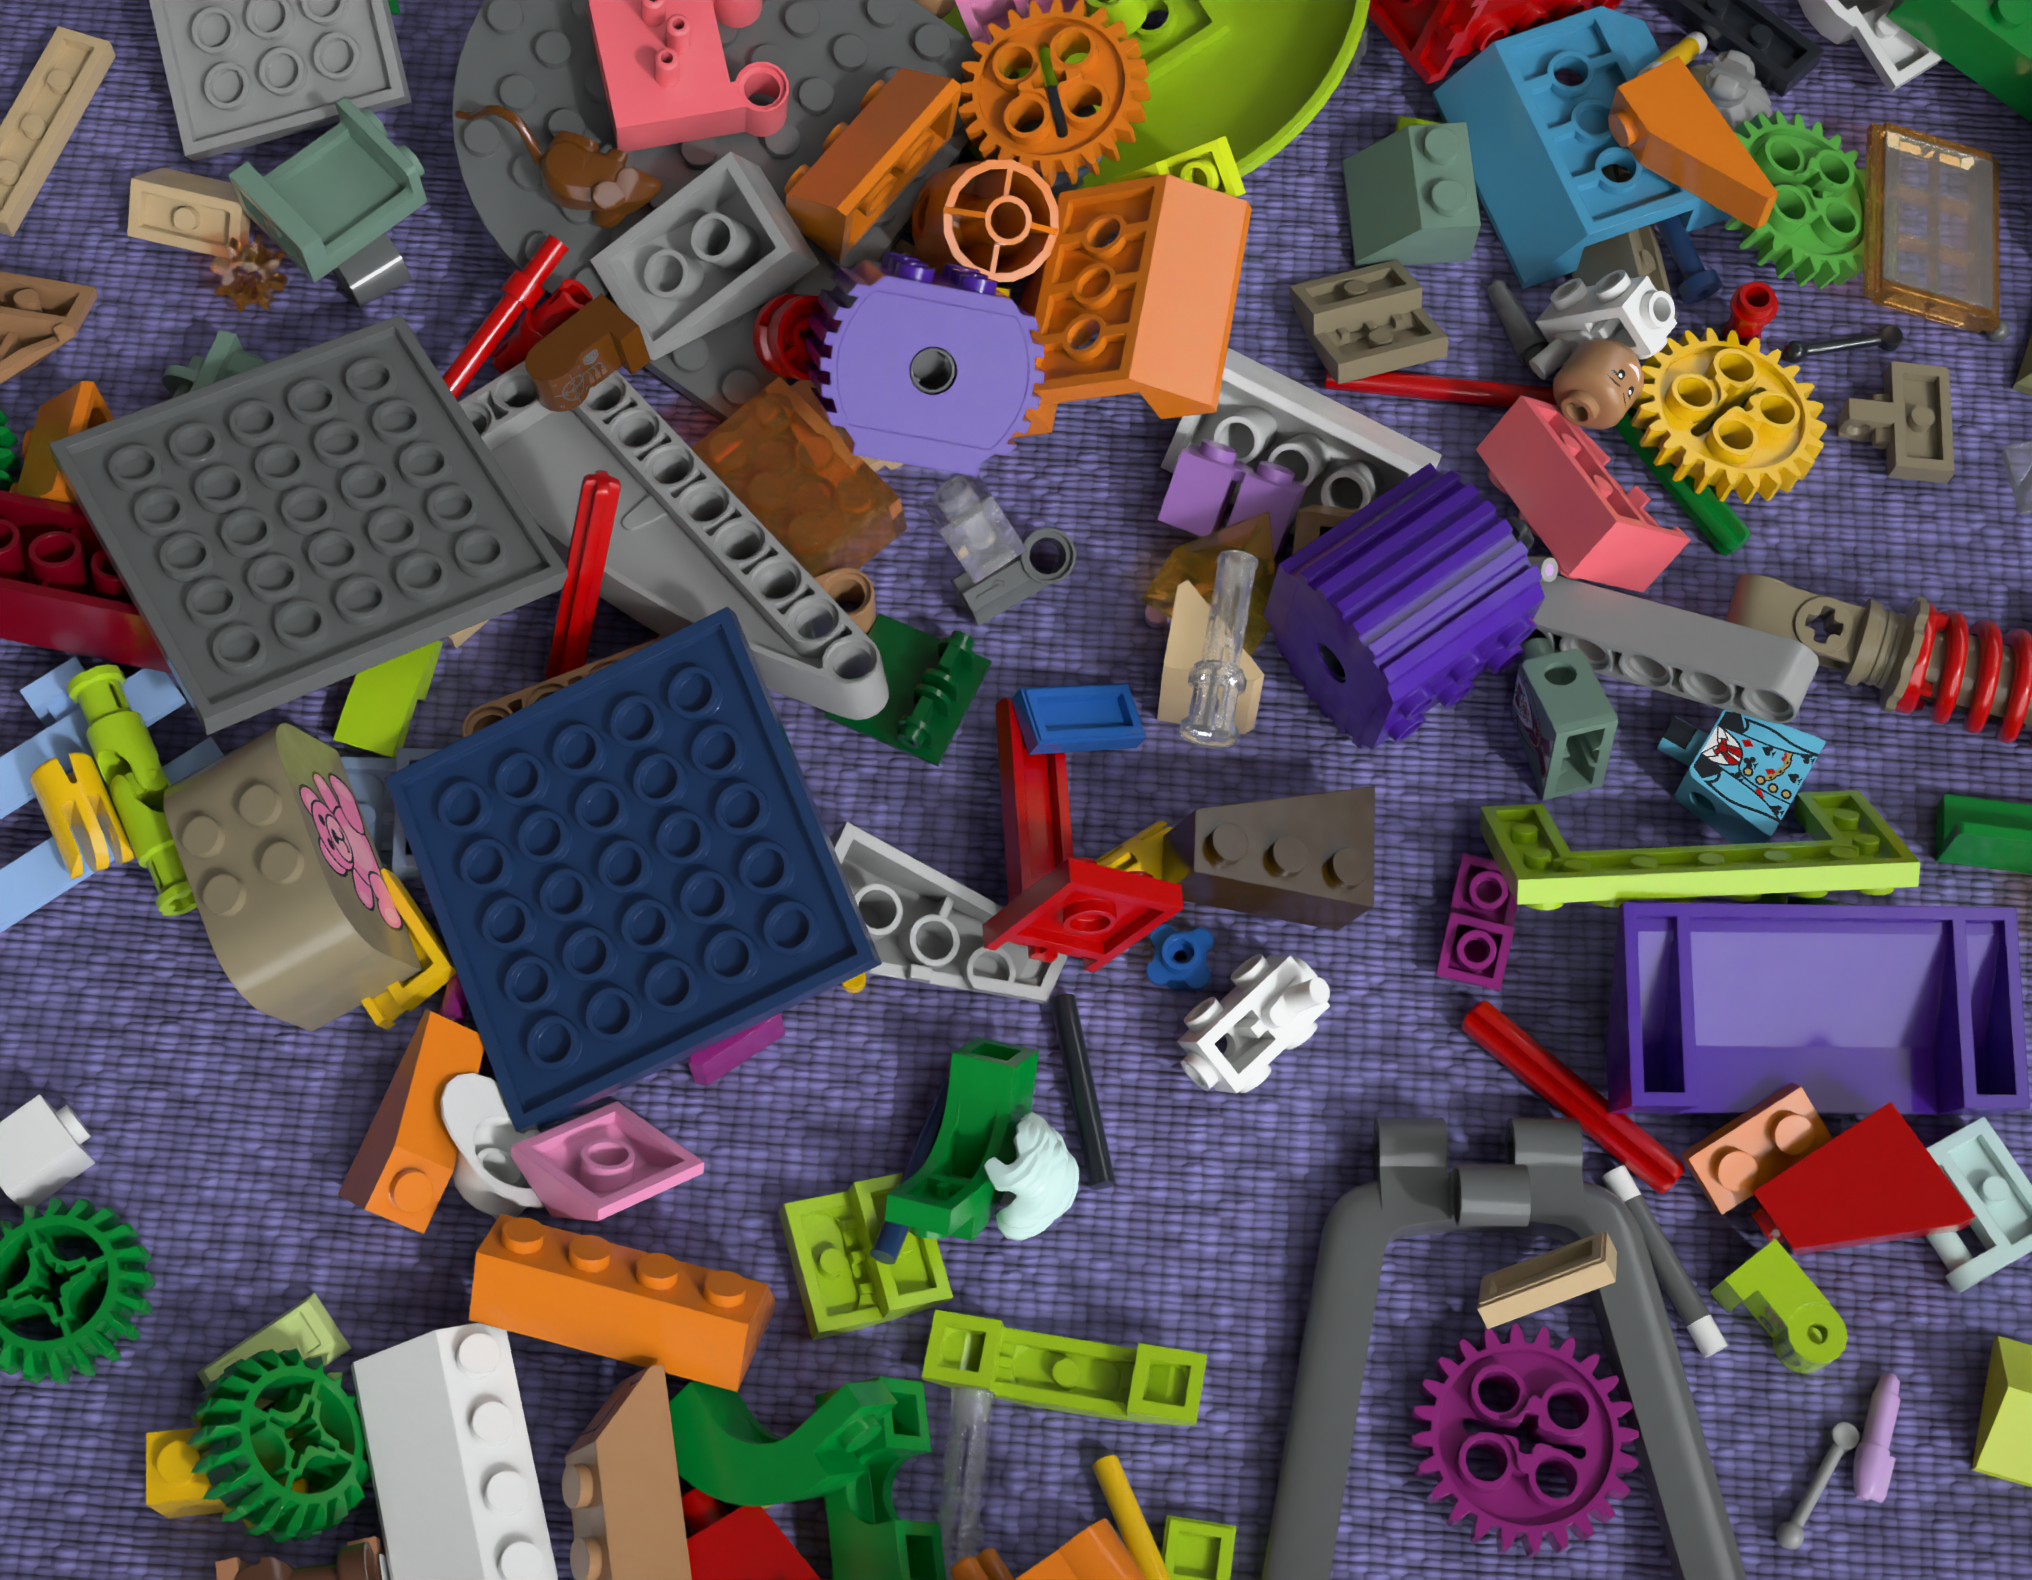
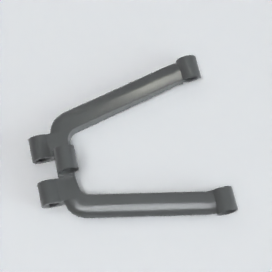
M1375 1118L1372 1142L1374 1181L1356 1186L1341 1196L1330 1210L1321 1233L1262 1580H1330L1384 1251L1387 1245L1396 1239L1442 1232H1511L1558 1239L1565 1244L1573 1243L1599 1232L1608 1233L1617 1251L1616 1282L1592 1290L1588 1294L1613 1376L1617 1375L1619 1378L1616 1386L1621 1401L1631 1402L1633 1406L1625 1416L1629 1428L1639 1431V1438L1634 1441V1445L1675 1579L1747 1580L1643 1232L1632 1210L1620 1197L1602 1186L1583 1181V1139L1579 1120L1577 1118H1509L1505 1132L1506 1164H1456L1450 1176H1448V1143L1444 1118Z

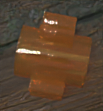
M257 235L252 243L242 246L234 237L230 238L225 246L226 253L230 259L222 256L215 257L210 267V270L223 275L222 281L215 291L216 296L227 294L232 300L237 302V311L241 313L247 304H254L256 302L265 310L270 309L274 300L270 289L284 291L289 279L284 274L276 273V268L281 263L284 253L282 251L271 253L262 246L263 241L260 235ZM241 266L247 273L257 270L261 275L259 280L257 281L252 274L242 277L239 274Z

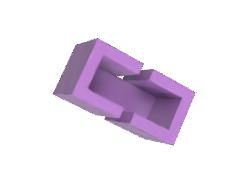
M1203 439L1201 446L1191 444L1181 450L1157 520L1210 539L1213 531L1219 532L1238 482L1242 485L1220 544L1270 563L1277 560L1283 553L1307 486L1293 481L1295 473L1292 470L1272 462L1260 461L1258 468L1243 465L1244 462L1235 459L1237 455L1235 449L1216 441Z

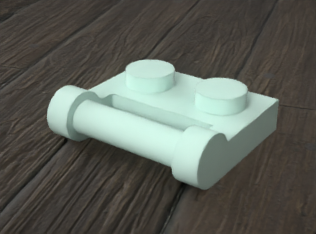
M1985 1117L1976 1120L1926 1148L1976 1216L1970 1226L1987 1250L1973 1258L1956 1231L1926 1236L1950 1273L1945 1278L1956 1294L1967 1290L1991 1274L2032 1252V1185Z

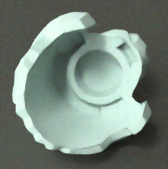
M1033 1112L1024 1115L1016 1126L1017 1134L1013 1141L1017 1159L1014 1163L1005 1165L996 1157H993L984 1164L986 1174L995 1190L1005 1191L1000 1202L1008 1207L996 1214L998 1230L1006 1238L1016 1241L1025 1240L1043 1232L1054 1220L1061 1217L1071 1207L1078 1190L1079 1167L1075 1158L1068 1152L1063 1137L1053 1127H1050L1043 1117Z

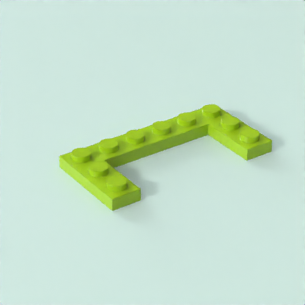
M1859 790L1796 793L1794 817L1813 841L1570 851L1544 804L1480 806V832L1517 905L1524 904L1536 910H1554L1562 907L1567 902L1589 901L1602 907H1619V904L1630 902V900L1658 899L1665 903H1691L1696 900V897L1724 896L1735 901H1754L1760 899L1762 894L1790 893L1801 898H1821L1826 896L1828 891L1856 890L1863 894L1878 896L1890 894L1894 891V888L1918 887L1920 861Z

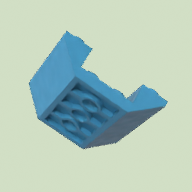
M1599 6L1493 42L1433 92L1432 100L1443 123H1467L1476 192L1522 289L1577 271L1583 249L1586 246L1679 215L1687 232L1732 217L1640 165L1629 148L1621 147L1611 134L1608 116L1617 87L1637 77L1643 68L1662 55L1644 20ZM1561 69H1570L1580 73L1584 82L1577 86L1563 85L1557 81L1554 73ZM1610 164H1617L1628 169L1632 179L1622 183L1612 182L1603 175L1601 169Z

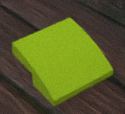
M903 1173L857 1181L846 1192L784 1203L779 1210L782 1229L812 1341L905 1317L949 1302L953 1298L937 1239L921 1238L908 1231L895 1264L892 1265L881 1263L870 1255L872 1246L885 1218L887 1194L898 1187Z

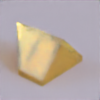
M1269 511L1175 547L1141 600L1172 619L1177 586L1188 579L1248 655L1252 657L1271 628V625L1263 616L1276 576Z

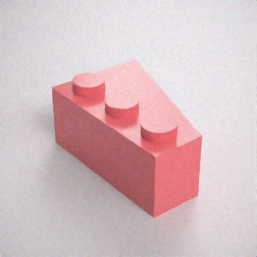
M1521 395L1475 449L1490 469L1487 473L1490 481L1499 490L1511 497L1520 510L1518 513L1519 520H1524L1529 525L1530 532L1542 539L1551 552L1549 557L1554 558L1557 562L1558 572L1568 579L1577 581L1580 578L1643 593L1691 541L1678 526L1672 530L1662 528L1643 509L1651 499L1638 486H1634L1627 492L1604 468L1611 458L1579 426L1567 420L1561 408L1557 405Z

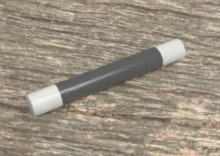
M1619 1166L1603 1175L1601 1179L1607 1189L1620 1197L1632 1210L1643 1232L1655 1274L1703 1358H1707L1726 1348L1728 1344L1626 1166Z

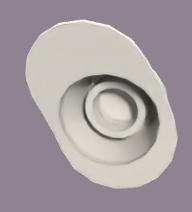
M475 1073L457 1075L445 1085L440 1099L442 1119L452 1140L459 1149L452 1173L455 1187L473 1207L492 1215L496 1220L500 1214L517 1218L527 1207H545L511 1158V1145L538 1135L540 1132L538 1129L527 1131L524 1134L515 1131L496 1081Z

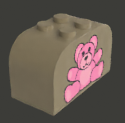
M282 723L172 784L165 790L163 804L166 820L213 951L234 987L257 1010L313 1032L362 1005L361 1001L367 997L375 998L388 991L387 987L397 981L402 983L423 972L403 918L394 906L381 873L383 866L337 750L291 724Z

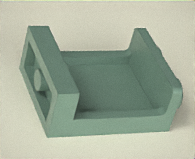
M346 96L335 102L340 121L336 126L265 176H262L248 161L228 174L242 209L313 283H316L427 203L420 179L425 174V171L416 155L404 144L397 148L388 139L387 131L378 117L368 108L360 111Z

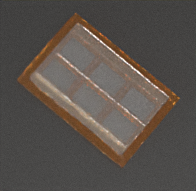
M1873 122L1870 124L1866 134L1863 296L1871 298V302L1976 333H1980L1982 330L1994 333L1999 328V160L1992 158V153L1885 122L1884 125Z

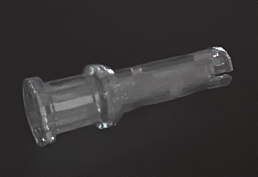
M1227 550L1221 552L1217 557L1216 564L1218 566L1208 614L1201 661L1195 663L1194 667L1190 669L1188 684L1193 688L1189 714L1188 717L1181 720L1179 734L1186 741L1198 746L1226 748L1235 745L1238 738L1239 730L1233 725L1237 698L1245 692L1247 684L1245 673L1239 666L1248 623L1255 571L1259 563L1256 557L1243 551Z

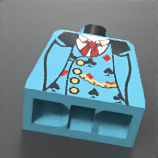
M1724 709L1710 734L1675 716L1660 741L1657 750L1690 767L1674 795L1676 800L1731 844L1768 843L1826 741L1783 724L1767 722Z

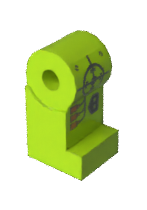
M1776 1239L1771 1241L1710 1291L1727 1313L1742 1302L1773 1338L1774 1352L1779 1361L1792 1371L1801 1374L1814 1373L1836 1360L1846 1348L1848 1335L1846 1325L1841 1316Z

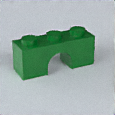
M882 1376L861 1381L883 1380L898 1403L878 1421L882 1426L879 1434L865 1446L853 1451L865 1472L841 1489L824 1496L832 1559V1580H946L940 1523L901 1520L894 1509L892 1501L893 1482L899 1468L908 1459L931 1452L923 1382ZM840 1388L815 1395L816 1411Z

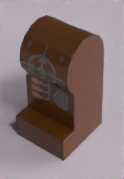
M601 293L535 344L527 354L525 367L541 405L550 411L563 412L579 406L587 398L592 386L595 387L621 366L633 375L651 360L639 325Z

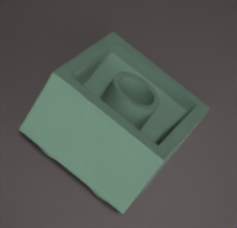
M1466 122L1409 125L1343 160L1342 174L1354 268L1368 267L1396 259L1402 265L1470 261L1481 222Z

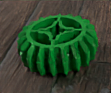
M51 1197L45 1216L33 1205H23V1224L16 1227L8 1220H0V1232L4 1235L0 1241V1369L13 1375L22 1369L23 1378L34 1384H40L46 1374L49 1373L51 1380L57 1384H68L74 1365L81 1374L91 1377L96 1376V1356L102 1354L111 1362L120 1361L121 1353L114 1343L121 1335L128 1340L135 1341L140 1339V1331L130 1323L133 1315L144 1316L152 1313V1305L146 1299L137 1295L156 1286L155 1277L150 1272L141 1270L151 1261V1255L143 1245H134L139 1238V1233L129 1223L118 1225L120 1217L115 1211L109 1207H103L96 1213L95 1206L89 1200L80 1198L69 1210L68 1205L61 1198ZM69 1242L89 1243L100 1247L104 1255L91 1261L85 1256L67 1261L57 1251L56 1245ZM30 1263L27 1276L21 1283L15 1286L21 1272ZM57 1273L67 1281L60 1286L62 1297L59 1298L61 1307L51 1300L58 1295L57 1284L60 1281ZM106 1293L99 1309L89 1320L90 1306L95 1299ZM51 1319V1322L61 1329L63 1337L47 1341L29 1340L22 1338L15 1326L27 1320L36 1324Z
M297 1348L283 1350L278 1354L273 1349H270L268 1351H259L245 1361L243 1359L236 1361L225 1368L224 1373L219 1378L209 1383L207 1389L202 1392L205 1402L198 1405L196 1411L190 1416L200 1429L192 1434V1437L186 1444L202 1453V1459L196 1462L190 1473L207 1476L211 1486L206 1491L203 1499L215 1500L220 1498L225 1504L221 1522H234L242 1517L244 1537H257L264 1533L269 1544L283 1543L289 1539H292L294 1542L299 1540L306 1541L320 1534L321 1530L327 1531L340 1524L343 1518L348 1515V1511L355 1508L359 1501L365 1497L361 1486L367 1484L368 1479L371 1478L369 1465L364 1461L368 1456L362 1432L361 1418L354 1407L357 1402L356 1393L346 1394L340 1387L343 1371L330 1372L325 1375L321 1356L308 1357L302 1360ZM257 1398L276 1402L274 1409L269 1408L266 1411H262L253 1405ZM303 1478L312 1482L308 1494L291 1490L293 1481L296 1482Z

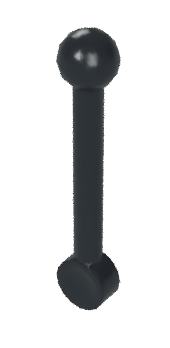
M1887 325L1880 330L1879 334L1805 345L1800 341L1793 340L1784 346L1783 356L1786 361L1797 364L1802 362L1806 356L1879 346L1885 351H1894L1901 344L1903 333L1898 327Z

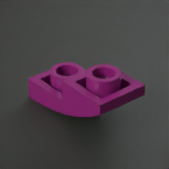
M1465 853L1462 854L1435 976L1499 992L1515 929L1513 924L1518 905L1496 861Z

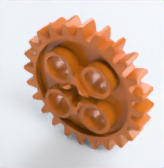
M1035 0L1030 1L1029 17L1021 19L1014 10H1008L1010 26L1003 30L999 26L990 23L987 26L993 40L990 45L974 41L971 44L979 62H962L961 65L965 78L970 82L960 84L962 85L960 99L965 104L958 108V112L963 124L969 125L965 131L972 146L980 145L978 149L983 160H1014L1034 169L1036 172H1042L1044 180L1050 188L1054 185L1057 172L1065 171L1072 185L1077 184L1078 168L1084 165L1095 176L1099 175L1100 167L1097 158L1105 155L1109 159L1118 162L1120 156L1115 144L1117 140L1132 144L1136 141L1133 127L1129 122L1143 123L1147 119L1144 107L1139 102L1151 99L1148 83L1143 81L1149 77L1145 59H1138L1142 54L1137 39H1127L1128 34L1122 20L1109 26L1108 14L1103 7L1088 18L1084 0H1078L1070 13L1064 12L1061 0H1053L1050 12L1042 13ZM1043 47L1050 49L1051 63L1058 82L1057 90L1068 129V134L1064 138L1057 136L1056 121L1049 102L1050 93L1039 54ZM1075 53L1088 54V56L1079 63H1065V61ZM1030 68V71L1019 79L1008 78L1016 69ZM1088 105L1100 106V109L1089 117L1076 116L1083 107ZM1028 121H1043L1034 131L1024 133L1019 131L1020 127Z

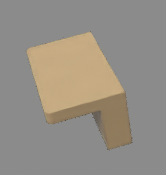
M158 168L131 178L127 236L234 261L247 257L250 217L242 209L231 182L169 168Z

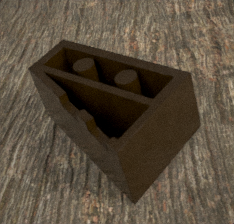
M1375 786L1195 809L1163 836L1162 880L1181 884L1182 898L1186 902L1338 931L1374 907Z

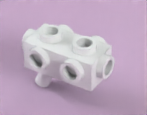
M1625 270L1614 271L1603 277L1596 285L1588 287L1585 286L1580 278L1569 280L1552 293L1550 297L1551 304L1535 321L1549 342V345L1533 357L1529 364L1541 379H1546L1567 362L1581 343L1591 339L1617 340L1630 347L1639 360L1649 358L1666 345L1668 341L1667 335L1677 324L1674 319V302L1668 293L1658 291L1647 275L1629 278Z
M1257 954L1249 958L1232 973L1231 980L1236 987L1220 1002L1215 997H1210L1198 1004L1187 1014L1184 1023L1189 1030L1177 1041L1188 1054L1181 1061V1065L1186 1074L1200 1088L1208 1091L1214 1087L1216 1091L1246 1093L1257 1087L1268 1077L1271 1072V1067L1268 1064L1285 1048L1287 1050L1296 1048L1316 1031L1318 1025L1315 1023V1020L1330 1007L1327 1002L1330 997V989L1325 980L1317 977L1315 972L1297 957L1292 958L1291 955H1269L1265 959L1262 954ZM1224 1035L1227 1039V1049L1222 1055L1215 1046V1043Z

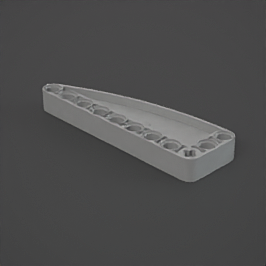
M525 361L458 402L565 567L583 477L587 474H595L597 470L608 471L609 476L619 479L621 491L599 597L663 637H667L728 606L738 617L767 688L827 712L853 720L868 719L877 715L885 707L889 698V690L881 655L875 643L617 370L595 387L592 386L587 398L579 406L568 411H550L541 405L526 371Z

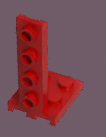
M1370 0L1367 14L1426 84H1430L1444 79L1455 58L1480 50L1482 52L1495 41L1599 6L1614 10L1623 0Z
M1004 697L995 704L1008 905L982 924L984 949L993 951L1006 942L1028 946V958L1048 963L1058 958L1057 953L1083 959V970L1095 973L1184 909L1181 884L1153 878L1150 873L1144 871L1127 872L1098 865L1095 860L1090 858L1073 857L1065 753L1029 755L1012 701Z

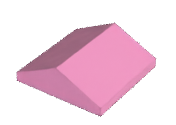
M618 1101L511 1145L512 1160L551 1217L600 1221L704 1173V1161Z

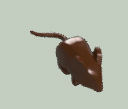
M487 105L477 111H456L455 113L457 118L465 120H478L489 115H496L511 123L519 132L532 160L540 171L542 184L552 201L568 209L593 210V221L601 228L609 229L616 226L627 214L637 211L659 194L663 187L660 180L636 168L625 167L628 158L626 152L618 149H609L606 154L598 152L599 146L597 142L576 133L560 130L543 154L526 123L517 114L504 107Z

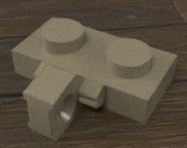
M1891 361L1883 373L1884 394H1874L1870 400L1848 398L1846 400V404L1837 415L1838 437L1863 442L1872 440V447L1881 450L1886 449L1887 478L1947 484L1955 474L1949 369L1943 366Z

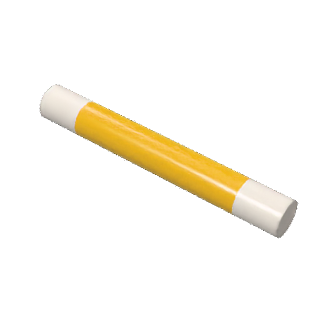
M1700 32L1690 33L1643 68L1638 76L1676 56H1679L1683 63L1687 65L1705 51L1707 47L1705 35Z

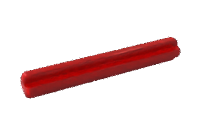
M597 470L595 474L585 475L582 480L566 562L568 577L560 593L545 671L547 680L585 666L621 491L619 479L609 476L608 471Z
M1482 1000L1475 1004L1464 1017L1461 1028L1466 1034L1567 1118H1577L1581 1129L1657 1193L1664 1194L1669 1191L1685 1170L1683 1162L1625 1114L1608 1113L1607 1099L1488 1001Z

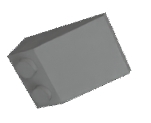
M731 151L590 259L619 309L639 325L649 357L652 360H656L768 302L820 264L760 166Z

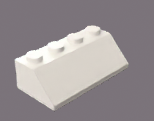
M1228 348L1217 412L1183 416L1161 468L1174 473L1181 450L1191 444L1201 446L1203 439L1212 440L1237 451L1235 459L1244 462L1243 465L1258 468L1260 461H1268L1292 470L1295 473L1293 481L1307 486L1299 509L1316 504L1360 510L1427 464L1431 463L1436 469L1442 455ZM1238 482L1230 501L1233 505L1242 485ZM1296 517L1290 531L1292 535H1295Z
M481 1323L438 1329L353 1362L351 1370L390 1579L558 1580L507 1330Z

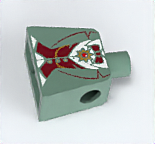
M1535 638L1521 644L1520 646L1524 651L1516 660L1519 668L1511 711L1542 801L1602 787L1618 724V717L1583 651L1575 648L1554 653L1549 640L1545 638Z

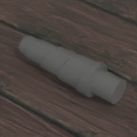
M1503 280L1495 281L1487 288L1490 301L1497 311L1496 314L1505 328L1504 332L1513 345L1512 349L1519 361L1527 364L1534 378L1540 379L1532 370L1529 361L1547 347L1549 342L1542 336L1537 325L1530 319L1526 310L1519 304L1514 293L1509 290Z

